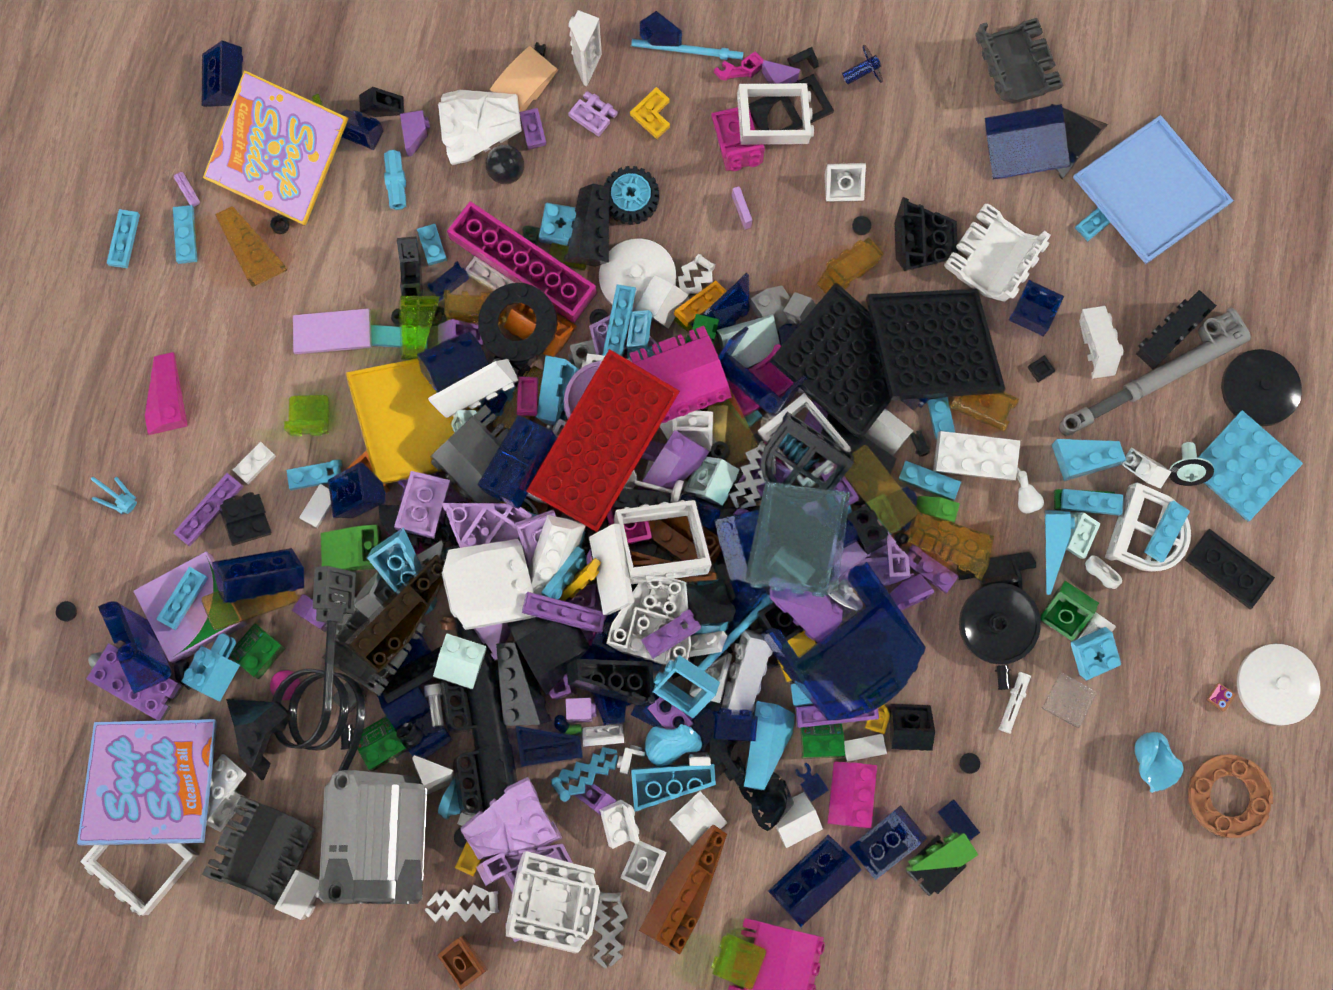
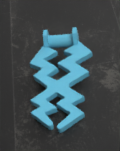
M602 747L600 756L593 753L590 764L576 761L573 771L562 768L559 776L551 779V786L558 793L560 800L566 802L570 799V795L585 793V785H592L597 773L608 775L609 769L615 770L618 756L615 755L611 762L605 760L606 754H617V750ZM598 762L604 763V766L599 767ZM581 771L589 772L588 778L580 776ZM580 776L578 787L569 784V778L579 780ZM562 782L569 784V790L564 789Z

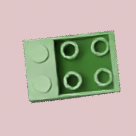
M378 525L355 526L321 533L322 566H331L348 571L375 569L367 557L372 548L382 542L380 527Z
M952 832L943 838L944 843L941 845L938 843L925 850L927 854L924 856L917 855L908 861L910 865L905 868L907 871L961 867L978 856V853L965 833L958 834L957 832Z

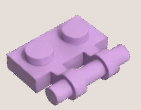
M587 91L583 98L588 101L585 103L579 99L568 114L570 118L599 137L610 124V119L606 116L610 115L615 118L618 112L613 109L611 104L604 103L599 99V96L596 94L592 95ZM597 106L599 109H601V111L598 112L592 107Z

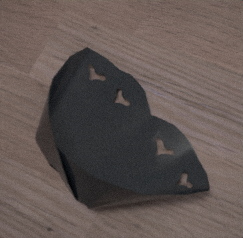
M773 772L764 790L744 787V782L739 785L742 796L752 805V814L758 826L766 831L771 830L794 805L786 781L782 780L775 772ZM758 810L764 813L762 817H760L761 813H759Z

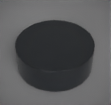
M595 309L590 314V324L592 325L608 317V313L603 309Z

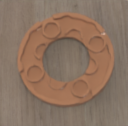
M1233 754L1215 756L1203 762L1196 769L1190 780L1188 798L1191 810L1198 822L1215 835L1226 838L1245 837L1258 831L1269 818L1271 804H1273L1272 787L1263 770L1251 760ZM1220 777H1236L1248 788L1250 795L1249 804L1246 810L1238 816H1225L1219 813L1212 805L1210 793L1214 782Z

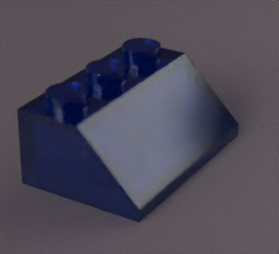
M222 40L202 54L201 106H231L243 75L242 47Z
M470 331L417 354L421 372L437 393L489 365L479 341Z
M358 463L328 479L333 518H355L386 503L383 482L364 463Z

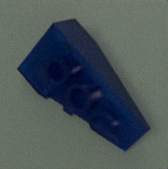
M759 510L715 519L719 543L735 597L756 593L758 561L761 550L760 543L763 532Z

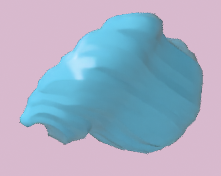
M683 724L672 730L655 726L648 732L645 740V753L650 762L658 767L668 766L677 761L683 754L698 752L702 748L700 735L691 727Z
M1150 732L1143 734L1137 739L1135 755L1140 763L1139 773L1141 778L1150 786V792L1165 790L1176 784L1182 776L1183 764L1172 753L1167 738L1159 732Z

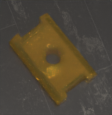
M1006 392L959 396V398H954L950 408L1004 432L1010 422L1006 420L1011 408H1015L1019 398ZM980 400H986L989 406L981 405Z

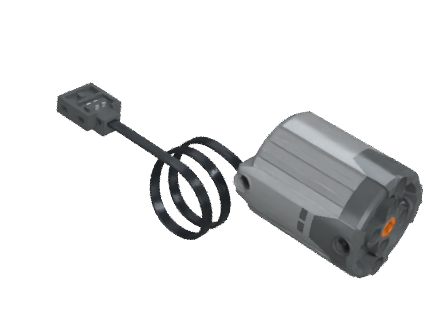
M331 566L315 567L312 609L317 610L316 621L327 623L325 671L303 669L290 674L280 683L272 701L281 703L285 691L293 681L301 676L315 673L304 679L297 686L290 699L288 711L291 713L288 724L290 733L297 744L288 741L283 731L274 734L278 741L286 747L320 751L331 747L340 738L347 723L349 712L348 694L339 678L345 680L351 686L356 697V722L350 746L339 770L332 775L330 783L324 787L318 898L324 903L418 904L423 898L427 789L423 784L419 783L416 776L348 770L363 733L365 699L360 686L354 679L345 674L334 672L336 623H343V614H354L356 572ZM324 677L323 706L320 722L313 735L304 741L297 725L299 700L311 683ZM334 683L340 699L337 725L332 735L324 743L312 746L323 736L327 729L331 716Z

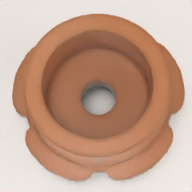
M444 616L443 620L439 621L441 630L456 629L454 616Z

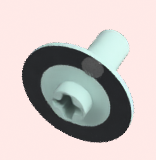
M1183 443L1181 445L1182 460L1177 461L1170 467L1171 473L1169 478L1174 483L1183 486H1195L1207 482L1214 474L1212 463L1208 460L1197 458L1194 443Z

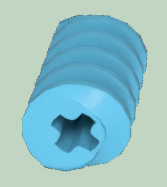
M789 433L778 446L780 450L784 449V455H789L788 459L791 461L795 460L794 463L796 464L809 449V447L802 448L804 443H797V439ZM811 458L803 469L809 470L820 458L815 460Z

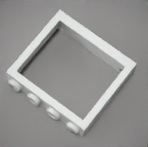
M681 500L676 503L662 502L658 505H641L635 508L625 507L624 509L616 510L614 524H620L631 584L709 573L711 561L695 500ZM682 516L688 517L698 559L633 568L623 524Z
M185 843L168 844L184 860L147 904L96 861L109 845H94L80 862L85 865L84 868L87 870V873L92 876L95 874L100 878L99 883L102 886L115 891L114 895L117 899L130 904L132 912L143 916L151 913L199 855Z

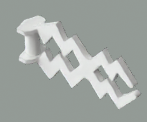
M698 254L694 261L681 267L684 275L678 276L679 289L688 294L684 303L689 300L690 294H698L702 291L701 284L713 283L712 271L715 269L716 264L711 263L702 257L701 254ZM698 263L708 269V271H701L703 277H693L695 287L686 288L684 282L691 281L689 270H698L696 265Z
M473 885L470 893L463 889L455 899L446 890L442 896L436 892L427 905L430 906L437 900L440 907L447 900L450 904L449 908L446 909L442 906L437 914L433 913L429 908H426L425 911L435 923L442 915L448 921L454 912H457L465 923L473 914L480 923H483L492 913H499L498 891L489 892ZM476 894L484 901L486 896L489 895L490 911L484 905L479 910L474 902L466 911L460 903L463 898L470 903Z

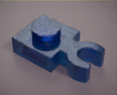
M504 392L497 393L498 396L489 401L485 399L483 406L486 405L491 412L480 421L481 423L491 414L500 413L508 399Z
M805 763L806 773L801 774L796 769L795 774L799 778H803L804 782L800 786L812 802L829 791L818 773L813 776L811 775V767L808 763Z

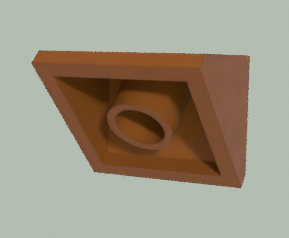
M464 935L460 936L437 955L461 990L488 970Z

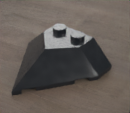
M226 699L234 725L239 756L260 780H264L271 765L263 756L272 733L285 731L291 713L278 701Z

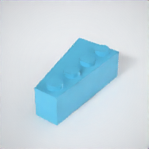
M404 528L372 548L367 557L394 592L422 568ZM436 596L425 615L434 609L437 603Z

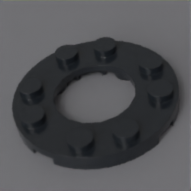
M510 283L493 291L484 301L478 317L479 333L486 347L496 356L504 360L508 359L511 362H525L540 356L546 351L557 331V314L550 299L540 289L526 283ZM514 303H522L529 306L536 316L534 332L522 341H512L505 338L499 329L501 313L507 306Z

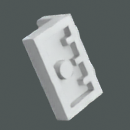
M619 800L600 809L609 847L613 849L628 841H632L635 844L640 842L638 837L639 828L634 820L635 811L630 804Z

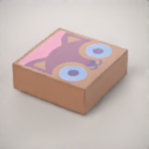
M1217 683L1206 700L1224 712L1236 694L1222 684Z

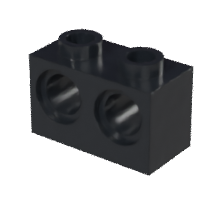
M864 505L846 515L845 524L859 546L868 555L887 545V536L889 535L886 528L878 523L875 511L873 509L870 510L867 505ZM866 519L868 522L862 524L858 520ZM876 535L878 538L872 540L868 536Z

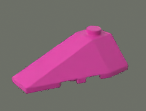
M174 352L154 356L145 410L148 435L188 426Z

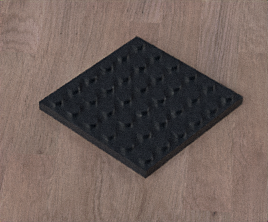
M835 283L769 361L860 440L892 400L890 399L869 311L838 283Z
M978 289L867 295L866 302L891 400L1004 393L1006 388Z

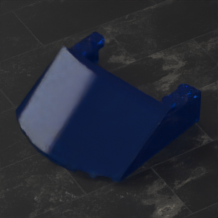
M868 562L857 564L848 572V581L866 607L800 656L796 655L778 629H768L761 634L783 666L782 669L827 720L855 718L869 713L890 701L906 686L913 672H916L921 656L924 655L926 649Z

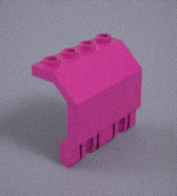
M704 326L696 328L699 339H697L694 330L689 331L692 341L686 344L681 334L677 335L680 346L675 336L658 342L661 353L657 344H653L652 350L655 355L648 357L644 348L640 349L642 360L637 350L629 353L632 363L680 391L662 423L731 398L729 385L721 362Z
M744 918L742 927L756 930V933L741 930V934L745 937H753L755 940L753 946L739 943L738 948L751 951L752 953L737 951L733 969L745 972L747 975L732 972L731 976L735 979L745 980L744 989L735 985H729L728 990H816L814 982L815 977L820 972L819 958L825 949L824 937Z

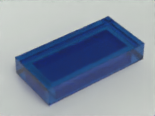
M954 799L937 812L953 833H965L969 841L980 833Z

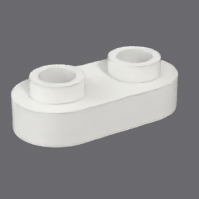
M1092 555L1085 562L1086 570L1100 579L1105 587L1116 589L1122 583L1121 576L1099 557Z

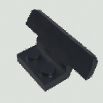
M1030 552L962 562L957 565V574L959 580L978 577L981 587L993 583H1005L1017 586L1023 590L1020 570L1036 568V562Z

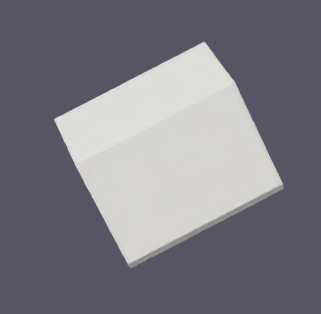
M866 163L827 164L824 174L826 202L863 201Z
M654 275L635 309L637 311L649 310L654 321L669 329L675 318L674 311L684 303L688 294L674 284Z
M884 409L864 436L893 456L910 434H912L913 430L888 410Z
M730 653L716 659L704 671L720 682L716 696L711 700L713 702H721L732 659ZM693 683L689 694L695 697L702 689Z
M413 756L412 760L420 783L426 787L427 794L450 785L454 779L452 769L418 756Z
M804 792L792 798L794 805L775 825L786 848L823 829L816 810Z
M642 841L636 843L621 875V879L650 892L667 852Z

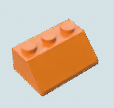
M519 303L511 309L504 328L523 340L527 339L536 327V316L529 306ZM557 314L555 337L543 354L552 357L558 354L577 326Z

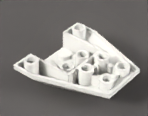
M677 579L638 583L632 592L634 603L620 610L611 624L606 644L624 654L662 665H667L670 660L674 661L679 655L688 660L691 649V636L652 659L641 641L688 610L686 582ZM684 623L681 626L685 629L688 627V624Z

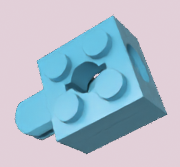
M222 633L218 635L211 650L201 645L195 653L191 665L185 671L181 682L220 702L240 666L228 659L236 644L235 639Z

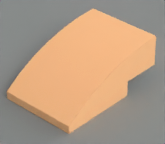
M529 46L504 70L490 90L496 93L516 94L518 96L519 112H522L528 108L533 99L537 100L558 69L534 48Z

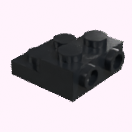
M246 493L242 496V499L228 498L220 505L219 511L232 546L271 535L272 532L265 515L266 511L260 494Z

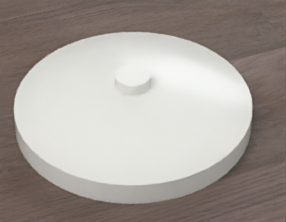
M630 239L617 244L609 251V263L600 266L599 283L603 295L611 305H613L617 284L636 287L632 312L637 311L635 308L653 276H658L676 285V269L670 254L661 245L647 239Z
M1269 644L1252 651L1242 661L1237 674V691L1244 707L1258 720L1270 725H1289L1303 720L1313 711L1320 695V679L1315 666L1304 653L1288 645Z

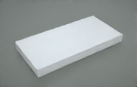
M612 524L589 537L593 559L597 558L601 562L597 569L599 573L596 578L603 615H610L634 603L620 524Z

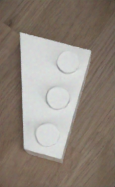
M1106 306L1082 309L1079 322L1084 344H1088L1091 353L1087 355L1088 361H1092L1094 370L1091 373L1092 379L1113 376L1116 374L1120 358L1123 356V346L1117 340L1118 333L1115 328L1113 329L1112 316L1107 312Z

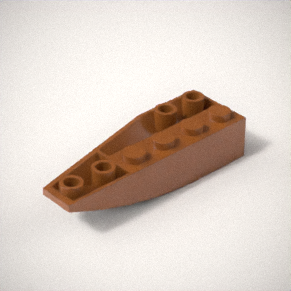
M687 516L648 521L652 538L648 539L649 541L658 545L661 550L678 562L698 559ZM702 526L711 561V569L717 560L724 541Z
M712 825L686 853L659 892L639 929L640 932L674 952L681 954L700 918L727 837L724 831Z

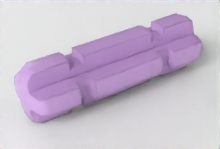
M179 172L175 174L174 178L189 205L193 207L199 205L200 201L184 173Z

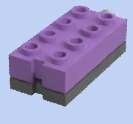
M109 643L103 652L91 654L88 659L91 666V672L86 678L88 681L156 720H164L171 708L168 706L171 699L176 700L184 687L179 682Z

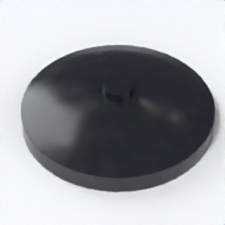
M1255 349L1240 354L1227 366L1222 377L1221 391L1225 404L1235 416L1243 410L1260 426H1272L1282 422L1296 410L1301 399L1302 385L1295 367L1285 357L1270 350Z
M993 583L977 589L967 598L960 612L959 630L965 646L974 656L992 664H1010L1022 659L1034 648L1040 635L1041 618L1034 600L1024 590L1011 584Z

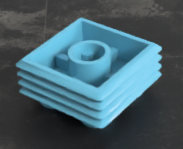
M546 203L539 233L540 242L569 247L567 244L573 231L571 226L572 221L576 217V207ZM564 223L562 228H558V224Z
M1107 627L1071 642L1079 674L1086 681L1121 665L1113 632Z

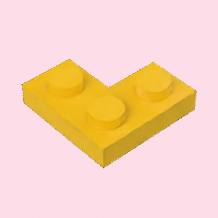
M656 87L630 111V116L653 137L658 139L670 128V123L659 114L670 103V99Z

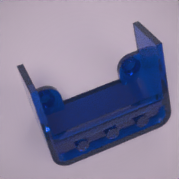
M746 326L729 339L718 357L725 377L767 414L776 416L786 408L807 377L802 376L780 398L731 356L749 330Z

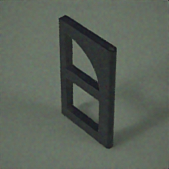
M814 74L793 83H807V88L811 87L823 110L812 115L810 123L834 113V109ZM767 96L748 104L751 116L759 130H769L768 114L772 106L778 101L782 102L793 124L781 130H798L803 127V121L789 96Z

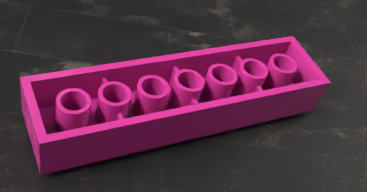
M471 201L447 230L450 240L513 282L526 283L540 289L550 299L555 311L573 323L576 322L597 294L596 286Z

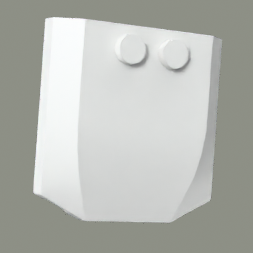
M519 539L448 550L442 571L450 612L459 619L465 630L535 618V616L522 613L525 595L527 592L533 593V588Z
M528 851L523 852L518 865L506 923V936L567 952L578 953L585 941L592 935L600 894L599 886L596 885L594 878V869Z

